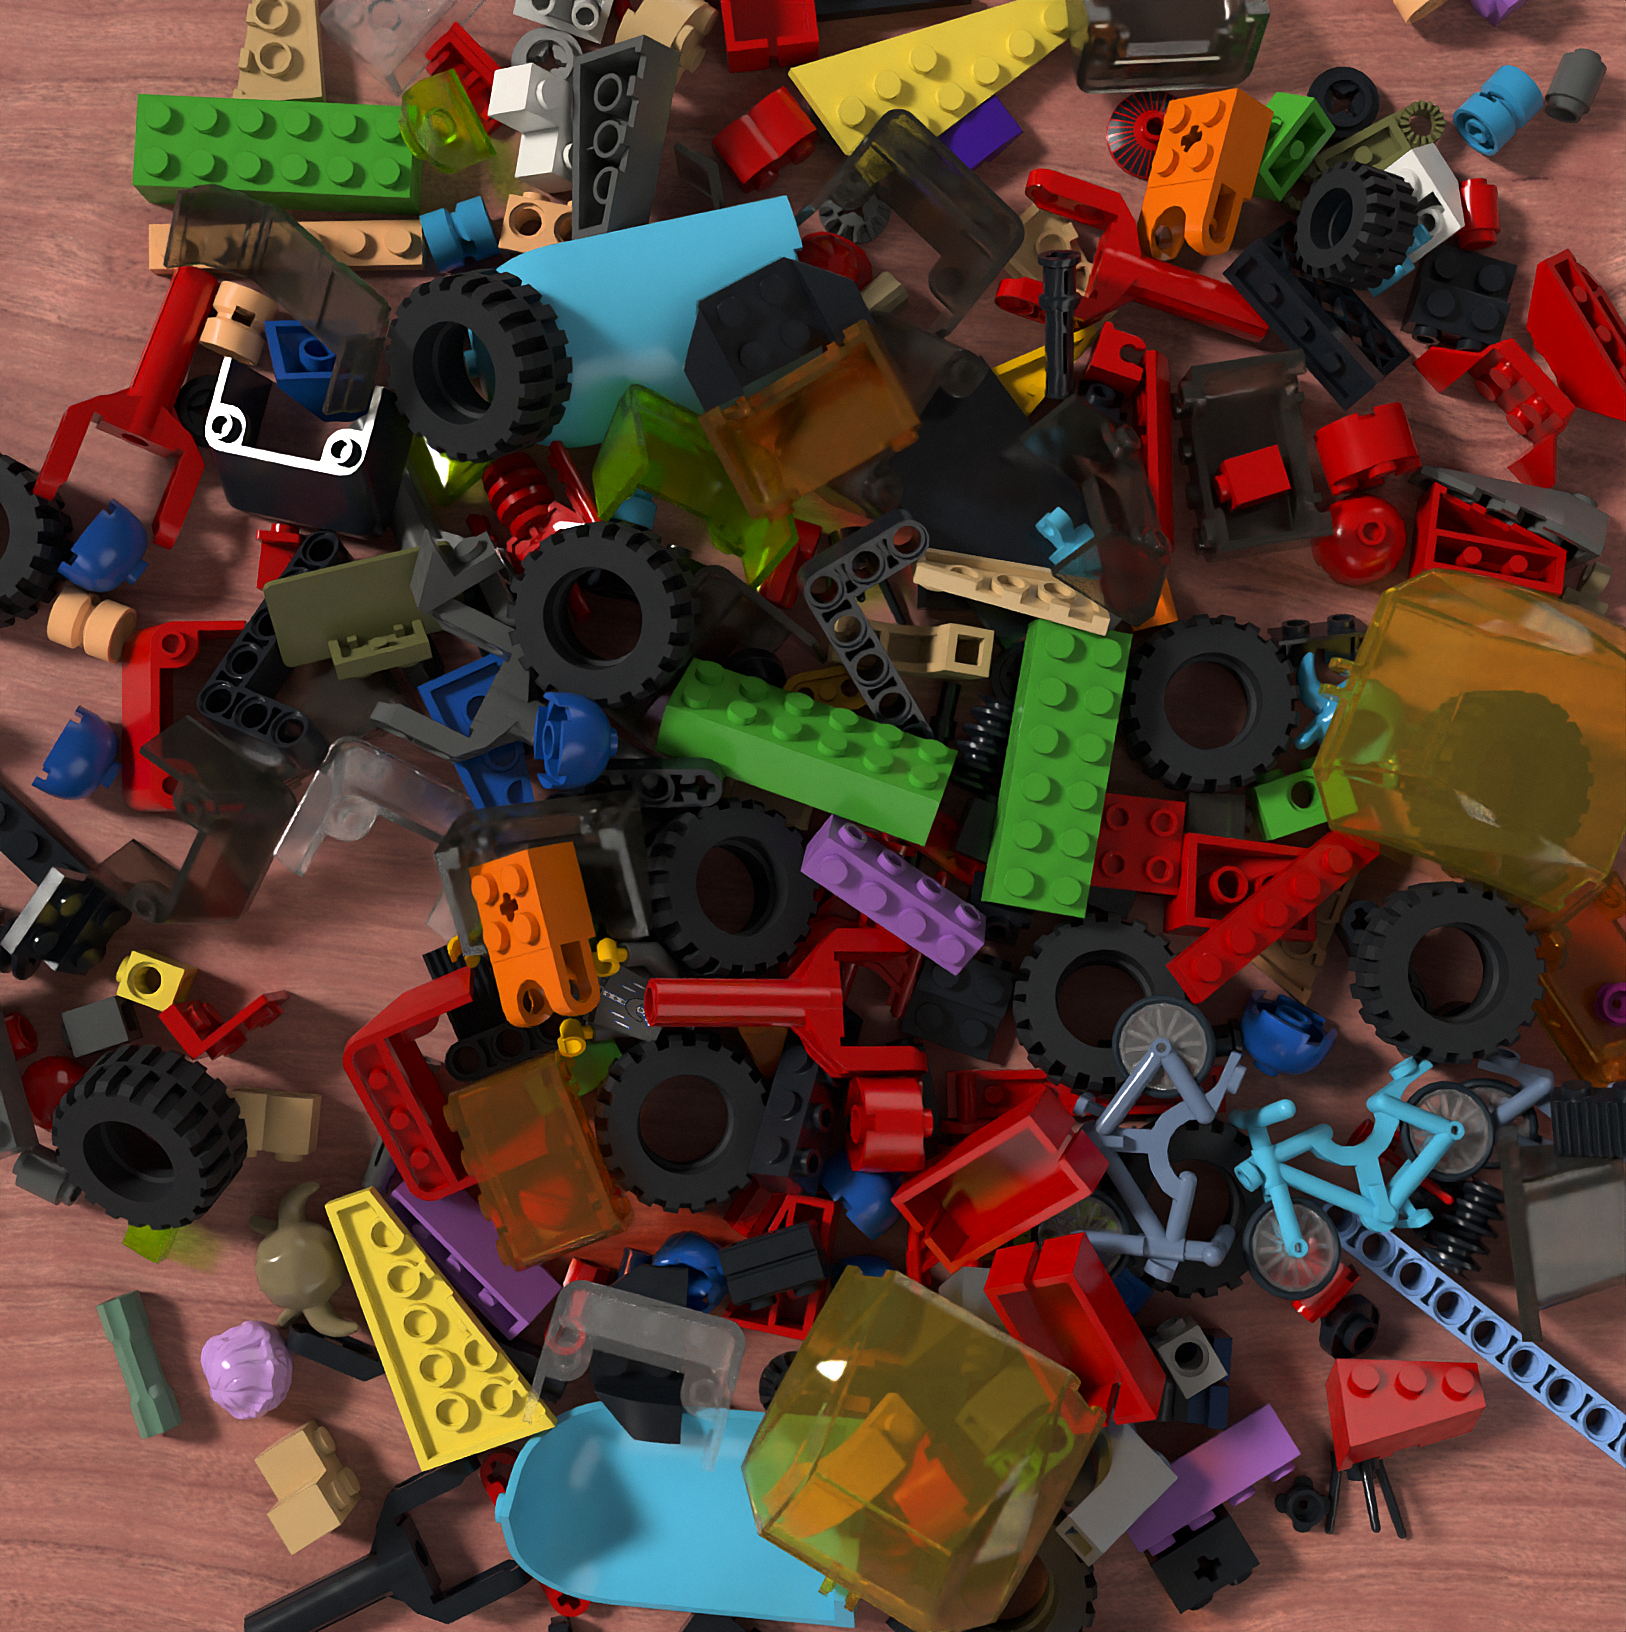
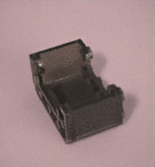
M1303 349L1194 365L1189 368L1179 382L1177 392L1171 393L1172 416L1175 421L1180 420L1183 437L1178 439L1179 459L1181 465H1188L1190 483L1185 485L1186 502L1189 510H1195L1198 525L1197 528H1193L1192 532L1194 550L1196 555H1203L1207 563L1318 546L1334 535L1330 511L1319 512L1315 508V506L1322 502L1321 492L1314 493L1300 405L1305 401L1304 391L1298 392L1299 383L1297 375L1307 372ZM1277 444L1291 489L1280 498L1229 513L1226 502L1220 503L1215 493L1213 477L1217 476L1216 469L1224 460Z

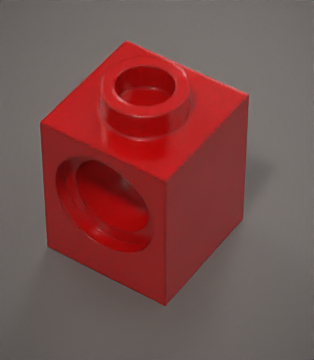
M1277 444L1224 460L1216 469L1217 476L1213 477L1216 496L1220 503L1226 502L1229 513L1280 498L1291 489Z

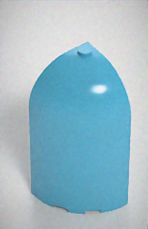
M787 195L547 245L516 256L497 268L496 270L499 273L508 272L518 276L522 280V285L530 284L542 295L540 302L543 305H551L559 317L555 320L559 330H565L569 341L568 344H565L567 357H572L573 373L568 374L567 382L572 383L570 399L562 403L566 410L560 423L554 425L552 433L537 444L550 446L552 441H562L565 448L590 446L825 393L822 346L743 387V394L707 413L702 408L683 371L696 320L697 300L780 256L799 261L797 251H802L803 246ZM468 329L472 350L463 352L470 379L479 377L484 398L491 404L495 393L493 362L480 338Z
M602 1401L588 1403L560 1414L556 1417L558 1422L555 1427L535 1433L529 1439L514 1463L506 1493L498 1495L495 1506L496 1523H501L505 1542L511 1556L533 1578L564 1594L587 1601L611 1605L855 1628L861 1565H858L860 1539H854V1534H864L865 1505L846 1519L823 1531L809 1535H792L762 1499L792 1464H809L827 1456L850 1438L864 1420L682 1405L681 1443L664 1444L634 1440Z

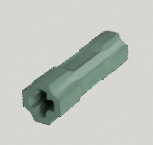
M139 1290L125 1293L97 1305L96 1308L107 1340L113 1345L131 1397L130 1407L141 1439L150 1438L179 1426L183 1422V1418L173 1389L167 1384L149 1332L150 1322Z

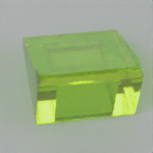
M129 1225L122 1244L147 1260L159 1264L167 1259L179 1228L173 1229L171 1227L165 1230H151L150 1225L141 1228Z

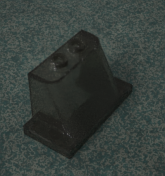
M1517 1125L1497 1126L1501 1174L1522 1342L1542 1341L1539 1311L1626 1285V1179L1623 1159L1617 1156L1611 1158L1607 1156L1600 1158L1597 1156L1588 1157L1585 1155L1581 1157L1576 1155L1570 1157L1566 1155L1557 1156L1554 1154V1144L1519 1146Z

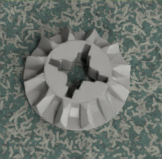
M540 27L529 31L517 42L512 53L511 67L545 62L552 49L555 63L562 67L552 69L551 73L573 84V57L583 53L578 42L566 31L552 27Z

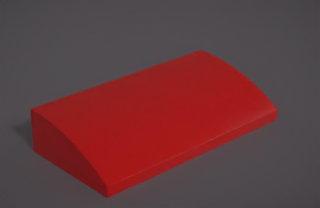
M1146 350L1137 364L1144 370L1139 384L1132 393L1136 553H1145L1150 550L1153 553H1172L1175 549L1171 368L1170 362L1165 355L1156 350Z

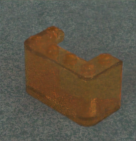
M559 1047L463 1084L449 1093L448 1104L443 1106L444 1116L452 1132L458 1131L464 1149L461 1150L464 1168L470 1177H476L482 1192L478 1196L482 1214L488 1222L493 1221L500 1238L496 1240V1248L500 1260L505 1267L512 1266L517 1273L627 1231L636 1218L628 1195L620 1198L619 1195L614 1196L613 1194L619 1185L615 1178L611 1179L602 1159V1154L578 1096V1092L581 1090L578 1081L569 1084V1081L572 1080L570 1068L576 1066L574 1057L561 1055Z

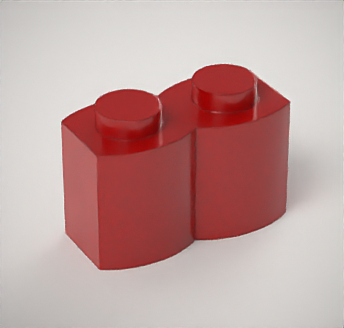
M782 86L766 96L747 114L725 127L711 140L714 154L743 192L748 194L755 189L757 192H762L769 188L778 179V171L781 167L790 162L797 165L806 160L816 148L814 143L818 140L817 128L785 86Z

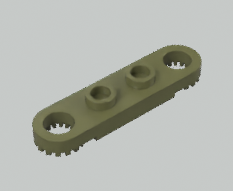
M1424 100L1413 102L1402 110L1383 118L1316 155L1296 181H1305L1311 186L1315 180L1321 179L1322 173L1329 167L1334 168L1336 163L1341 161H1357L1385 170L1411 149L1431 143L1435 144L1445 130L1446 120L1443 118L1444 113L1440 112L1438 105L1434 106L1430 101L1428 103ZM1413 116L1425 117L1431 124V134L1426 137H1419L1420 135L1418 134L1415 136L1414 132L1410 131L1411 127L1408 126L1410 124L1409 119ZM1289 189L1279 203L1289 214L1299 216L1302 209L1300 200L1296 201L1295 197L1292 198V193Z

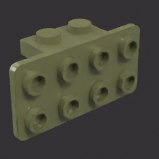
M448 541L437 542L445 555L454 550ZM420 546L267 582L263 587V592L283 663L288 667H295L332 658L338 680L341 681L349 678L363 679L374 672L394 667H411L422 660L433 658L426 634L443 631V629L427 613L421 614L410 588ZM463 592L453 597V599L465 604Z

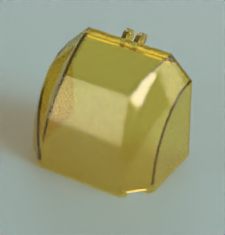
M1432 568L1383 591L1355 661L1352 662L1337 657H1332L1328 668L1333 673L1348 676L1344 688L1322 683L1318 690V694L1321 697L1338 702L1312 766L1329 829L1437 881L1470 882L1483 885L1485 891H1497L1507 897L1509 903L1556 913L1566 906L1564 898L1588 881L1597 884L1609 875L1626 832V627L1546 593L1505 580L1460 570Z
M847 1265L775 1393L741 1465L757 1533L762 1538L826 1576L818 1591L819 1593L827 1597L828 1593L833 1591L837 1583L849 1590L845 1598L846 1604L844 1608L850 1612H853L857 1602L862 1598L916 1632H961L994 1623L1008 1604L1041 1546L1107 1415L1099 1406L1092 1405L1090 1408L1079 1394L1077 1389L1081 1381L1074 1372L899 1271L886 1270L883 1277L862 1275L863 1272L858 1266Z

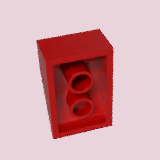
M1197 833L1183 835L1178 893L1175 896H1164L1163 933L1199 938L1308 848ZM1317 907L1276 941L1315 942Z

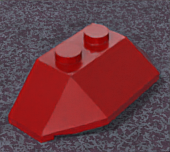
M1566 249L1537 265L1526 329L1533 339L1536 351L1545 358L1554 373L1559 389L1568 396L1575 407L1626 422V326L1599 282L1584 266L1577 263L1575 255L1569 249Z

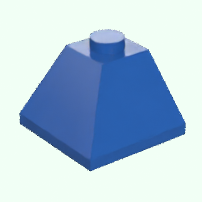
M358 319L265 321V333L279 389L324 422H351L368 414L372 400L373 375Z

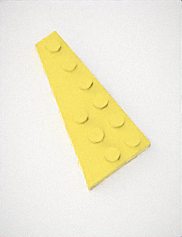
M1016 0L791 68L788 75L870 189L979 105L993 97L1076 35L1084 27V24L1067 0Z
M374 1186L331 1200L324 1205L422 1472L556 1426L558 1419Z

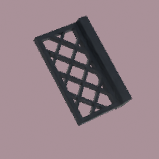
M1289 220L1265 238H1258L1252 242L1222 274L1346 412L1405 361L1410 354L1351 288L1321 280L1326 286L1324 287L1317 284L1316 278L1312 277V275L1305 273L1302 269L1303 263L1297 261L1296 253L1286 249L1285 241L1295 252L1298 249L1297 246H1294V235L1297 233V227ZM1291 267L1300 270L1301 277L1293 275ZM1321 301L1330 304L1332 312L1323 309ZM1346 311L1350 312L1356 321L1349 319ZM1352 335L1361 338L1362 346L1353 342ZM1377 345H1379L1387 355L1379 353Z

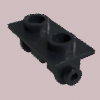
M1350 614L1331 615L1327 617L1326 622L1310 623L1302 619L1287 620L1282 622V627L1267 628L1268 634L1281 646L1277 654L1283 662L1290 659L1293 668L1299 666L1302 658L1308 652H1312L1315 655L1316 665V649L1322 648L1323 662L1325 664L1357 661L1359 656L1367 654L1366 639L1359 636L1371 635V630L1358 618Z

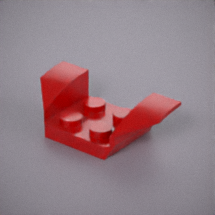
M1513 338L1489 345L1480 353L1432 346L1412 363L1439 394L1465 372H1468L1476 380L1475 386L1479 393L1487 400L1495 401L1506 413V420L1511 428L1521 435H1526L1533 442L1525 452L1507 467L1522 484L1549 489L1557 483V436L1566 429L1576 407Z

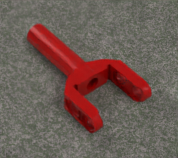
M1038 168L1029 173L1024 193L1038 209L1105 231L1099 239L1085 295H1081V302L1078 304V308L1074 310V333L1101 321L1106 314L1133 301L1254 343H1259L1266 336L1270 328L1269 325L1233 285L1146 256L1139 244L1136 221L1120 193L1050 169ZM1028 277L1008 278L999 282L994 299L996 306L1011 314L1045 325V311L1038 304V295L1043 293V282Z
M178 265L176 267L129 388L109 395H99L68 407L61 418L34 486L33 494L50 501L53 500L57 490L61 488L62 484L69 477L90 421L96 423V429L166 459L169 456L177 458L151 524L153 531L151 543L168 550L172 549L206 466L192 435L182 426L174 405L221 285L214 276L191 265Z
M834 929L833 932L823 937L788 979L650 978L645 989L644 1012L650 1027H790L800 1037L807 1054L831 1078L923 1075L928 1073L927 1053L919 1051L914 1046H841L840 1039L845 1037L839 961L890 962L896 957L912 955L918 951L887 929Z

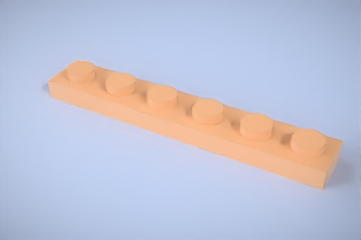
M420 220L149 224V270L155 275L174 274L178 265H191L210 274L426 270L425 234Z

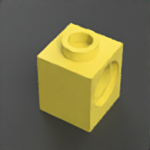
M147 949L133 950L131 955L126 956L119 966L116 980L120 982L116 995L163 1012L174 1003L186 1002L198 968ZM151 967L155 968L161 975V985L156 992L151 991L145 982L146 973Z

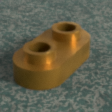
M844 665L798 673L792 676L783 687L784 690L790 692L808 689L813 693L815 701L835 708L857 711L867 704L860 691L853 697H847L842 693V684L846 681H853ZM857 666V669L865 670L863 667Z

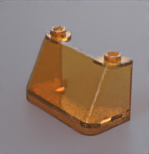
M865 319L860 320L843 331L846 337L843 340L844 346L834 341L826 346L828 351L750 397L743 395L736 400V405L730 406L722 411L720 406H716L698 417L703 430L752 520L767 518L770 524L775 523L795 511L792 505L794 502L889 447L894 452H898L919 439L916 431L923 426L921 418L878 329Z
M1615 869L1598 875L1524 925L1527 931H1537L1542 945L1534 948L1536 957L1546 958L1547 973H1538V986L1546 987L1544 1000H1534L1530 1010L1538 1014L1536 1017L1537 1021L1577 1080L1589 1081L1592 1083V1087H1607L1611 1083L1626 1080V1026H1609L1606 1020H1600L1596 1016L1593 1009V1003L1597 1001L1596 991L1600 986L1608 982L1613 984L1618 982L1626 983V933L1617 921L1618 918L1626 914V885ZM1614 1000L1612 1003L1613 1007L1619 1008L1620 1002Z

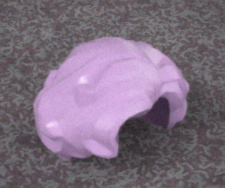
M245 1321L241 1325L230 1328L220 1335L212 1336L202 1349L200 1361L210 1385V1396L213 1401L217 1402L237 1419L250 1420L251 1418H261L268 1411L279 1406L286 1398L289 1387L292 1384L293 1355L290 1349L286 1347L284 1337L280 1335L274 1326L264 1321Z

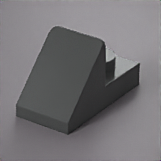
M426 528L420 544L410 588L418 610L424 615L506 566L496 544L487 531L477 537H468L462 540L453 551L445 555L430 531Z

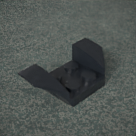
M780 256L697 300L696 320L683 371L702 408L707 413L743 394V387L828 342L838 344L875 323L854 280Z
M641 1264L610 1285H594L590 1380L594 1383L593 1391L634 1440L664 1444L681 1443L688 1268Z

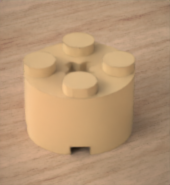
M644 0L636 13L628 8L618 29L615 44L646 35L681 53L676 86L685 70L693 73L702 62L706 49L701 44L705 35L715 25L719 11L711 7L704 0Z

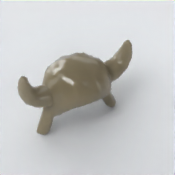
M304 1182L291 1188L282 1197L278 1208V1222L259 1215H252L249 1219V1227L265 1235V1238L259 1244L254 1270L260 1291L265 1293L272 1303L278 1307L286 1308L277 1319V1324L280 1328L287 1329L304 1313L310 1325L319 1333L331 1337L348 1336L355 1333L360 1328V1324L340 1317L330 1301V1298L342 1286L348 1274V1269L338 1241L331 1231L332 1228L307 1220V1200L311 1194L320 1188V1184L317 1182Z

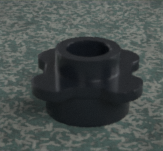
M1305 1475L1297 1476L1294 1479V1485L1286 1493H1279L1274 1501L1277 1511L1286 1513L1292 1520L1293 1528L1300 1533L1310 1531L1331 1509L1329 1498L1325 1495H1320L1313 1488L1311 1478ZM1305 1500L1307 1502L1306 1507L1300 1508L1299 1502Z

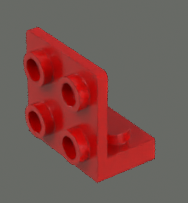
M1106 793L1090 886L1138 891L1141 894L1153 896L1177 895L1186 802Z
M285 990L262 994L225 1024L219 1012L210 1003L205 1002L203 1004L200 1000L174 1003L160 1013L158 1017L192 1061L205 1057H210L213 1061L221 1055L227 1057L242 1047L248 1041L244 1036L246 1032L252 1031L258 1026L264 1028L279 1018L285 1012L281 1005L290 999V996Z

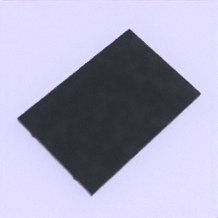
M981 355L958 372L950 374L948 379L886 423H881L875 431L852 447L897 509H905L913 513L927 529L929 534L928 548L1059 570L1049 559L1057 548L1037 530L1035 525L1046 513L1049 512L1051 514L1057 507H1060L1071 518L1074 530L1086 523L1117 556L1099 575L1098 580H1101L1104 574L1128 557L1125 550ZM963 597L986 629L994 630V640L1003 651L1025 636L1028 624L1038 618Z

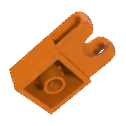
M1239 88L1169 101L1137 223L1139 244L1146 256L1161 261L1171 260L1177 257L1185 239L1190 247L1203 256L1221 255L1229 250L1242 203L1251 201L1274 114L1272 110ZM1209 225L1212 230V239L1209 234ZM1160 226H1163L1159 238V245L1157 246L1155 234L1157 229Z
M573 841L526 849L469 868L472 894L477 903L483 928V940L488 948L502 1009L509 1023L517 1027L529 1028L543 1023L551 1017L553 1012L563 1016H580L591 1012L597 1006L601 997L600 985L588 940L589 938L596 937ZM569 980L579 989L578 1000H575L571 995ZM527 990L532 1001L530 1013L523 1006V997Z

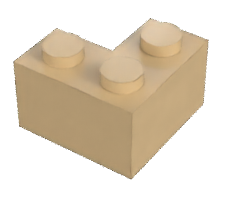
M314 1418L265 1448L254 1460L279 1500L267 1513V1516L291 1555L340 1526L361 1499L359 1494L360 1484L356 1475L349 1467L345 1466L343 1468L334 1453L336 1445L331 1434L325 1427L321 1426L319 1428Z

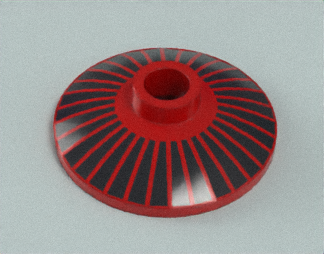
M1143 90L1126 97L1114 109L1108 122L1106 140L1111 157L1124 172L1138 179L1149 180L1152 161L1157 150L1160 134H1150L1147 130V125L1156 123L1162 128L1169 101L1179 99L1178 97L1161 90Z

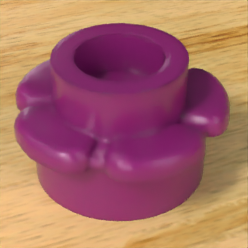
M1608 982L1603 984L1596 991L1597 1001L1593 1003L1594 1013L1600 1020H1606L1609 1026H1626V983L1618 982L1613 984ZM1614 1000L1620 1002V1006L1617 1009L1612 1005Z

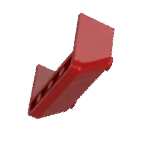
M172 621L137 630L131 633L124 641L122 647V794L125 802L132 809L146 813L265 811V802L249 799L201 800V783L196 771L186 764L173 762V669L185 668L196 660L200 652V640L237 639L247 625V621Z
M467 966L402 993L348 1040L343 1054L344 1070L405 1184L415 1197L424 1201L442 1199L550 1152L549 1118L547 1115L542 1116L538 1114L502 1129L494 1113L484 1107H468L453 1114L415 1039L434 1030L441 1014L473 1001L475 971Z

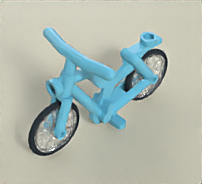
M1413 1056L1392 1067L1389 1073L1394 1080L1366 1101V1106L1374 1114L1376 1121L1372 1133L1364 1142L1355 1146H1340L1331 1140L1333 1129L1324 1123L1280 1143L1271 1145L1266 1126L1289 1119L1296 1113L1295 1104L1288 1099L1246 1111L1240 1109L1232 1110L1228 1115L1229 1123L1233 1127L1248 1131L1253 1148L1251 1150L1252 1156L1236 1166L1234 1172L1241 1184L1251 1192L1261 1185L1265 1201L1252 1214L1243 1235L1242 1252L1246 1267L1252 1278L1262 1289L1273 1296L1285 1300H1301L1321 1292L1332 1281L1338 1270L1341 1259V1242L1332 1219L1321 1207L1312 1201L1290 1196L1287 1186L1359 1215L1365 1228L1372 1232H1387L1395 1226L1397 1228H1419L1429 1223L1433 1219L1428 1209H1415L1408 1199L1426 1176L1443 1182L1466 1180L1477 1174L1487 1164L1492 1155L1495 1144V1126L1492 1115L1484 1101L1466 1086L1446 1081L1427 1084L1418 1089L1407 1102L1402 1101L1401 1097L1406 1087L1433 1067L1429 1060L1422 1059L1416 1062ZM1398 1124H1400V1139L1408 1159L1385 1186L1378 1156L1386 1150ZM1310 1151L1317 1158L1335 1165L1354 1166L1361 1195L1293 1168L1283 1162Z

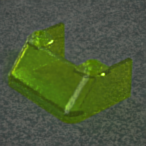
M632 384L628 387L617 403L592 469L599 519L608 522L623 501L629 500L634 495L637 488L706 520L712 544L724 554H734L741 558L747 587L756 591L799 541L778 461L764 447L642 385Z

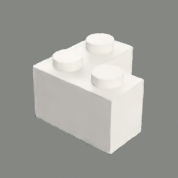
M534 63L495 70L488 116L522 133L515 178L548 194L572 191L573 84Z

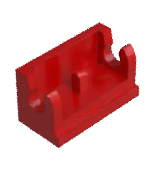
M455 21L450 26V29L426 52L425 57L430 63L425 69L489 137L503 124L488 116L495 70L502 68Z
M1105 321L1093 344L1081 380L1090 383H1102L1115 391L1124 393L1122 403L1126 404L1139 384L1144 369L1120 357V350L1129 346L1136 351H1144L1146 344L1141 338L1114 329V323Z

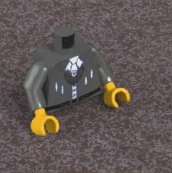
M626 929L623 930L617 943L610 938H604L599 941L596 946L597 952H593L592 956L597 976L600 977L598 980L600 985V1001L591 1012L584 1014L582 1019L586 1020L585 1026H582L578 1020L571 1018L561 1023L559 1027L561 1037L557 1040L561 1055L565 1057L580 1055L586 1048L585 1040L587 1039L591 1043L613 1038H638L647 1042L656 1041L663 1027H650L645 1017L644 994L650 978H686L688 975L687 969L677 963L661 943L656 941L646 942ZM682 1027L690 1032L694 1029V1027Z

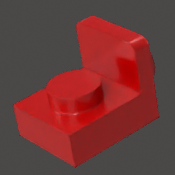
M271 524V531H256V540L262 543L257 589L263 591V587L267 582L277 580L302 543L307 539L304 535L299 534L300 528L285 524Z

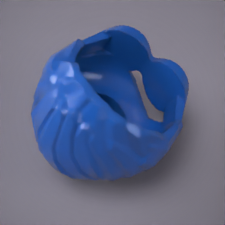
M681 1231L665 1239L652 1258L653 1263L651 1265L688 1268L687 1310L702 1320L722 1302L721 1300L727 1293H730L727 1278L724 1276L718 1256V1250L722 1247L697 1231ZM708 1296V1302H703L702 1300Z

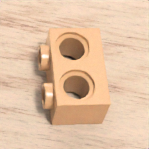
M524 192L523 196L509 194L498 246L504 261L508 262L512 258L536 248L564 242L565 235L572 230V201H569L568 205L550 202L547 196L535 192ZM536 220L542 223L541 228L534 235L525 236L519 233L521 226L527 221Z

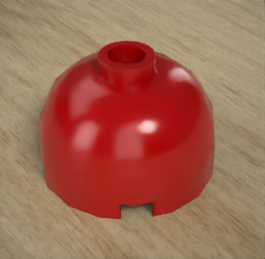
M1363 493L1344 496L1329 505L1315 521L1310 542L1315 562L1318 566L1321 565L1323 570L1330 575V579L1339 584L1359 587L1371 585L1390 574L1404 556L1408 538L1405 521L1397 508L1382 497Z

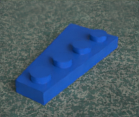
M489 654L418 686V691L432 720L470 738L469 728L505 660ZM519 740L491 749L484 755L454 764L498 858L542 838L522 741Z

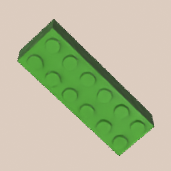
M138 94L132 185L149 203L420 216L425 126L416 108L410 106Z
M1037 618L1028 624L981 901L1085 918L1133 634L1107 630L1106 636L1042 618Z
M697 658L692 659L666 704L655 751L675 758L712 759L723 768L725 776L921 846H925L958 753L957 750L948 748L939 741L926 740L901 731L894 725L880 724L858 716L849 709L832 707L815 701L806 694L790 692L770 685L761 678L748 677L725 669L716 662L702 661Z

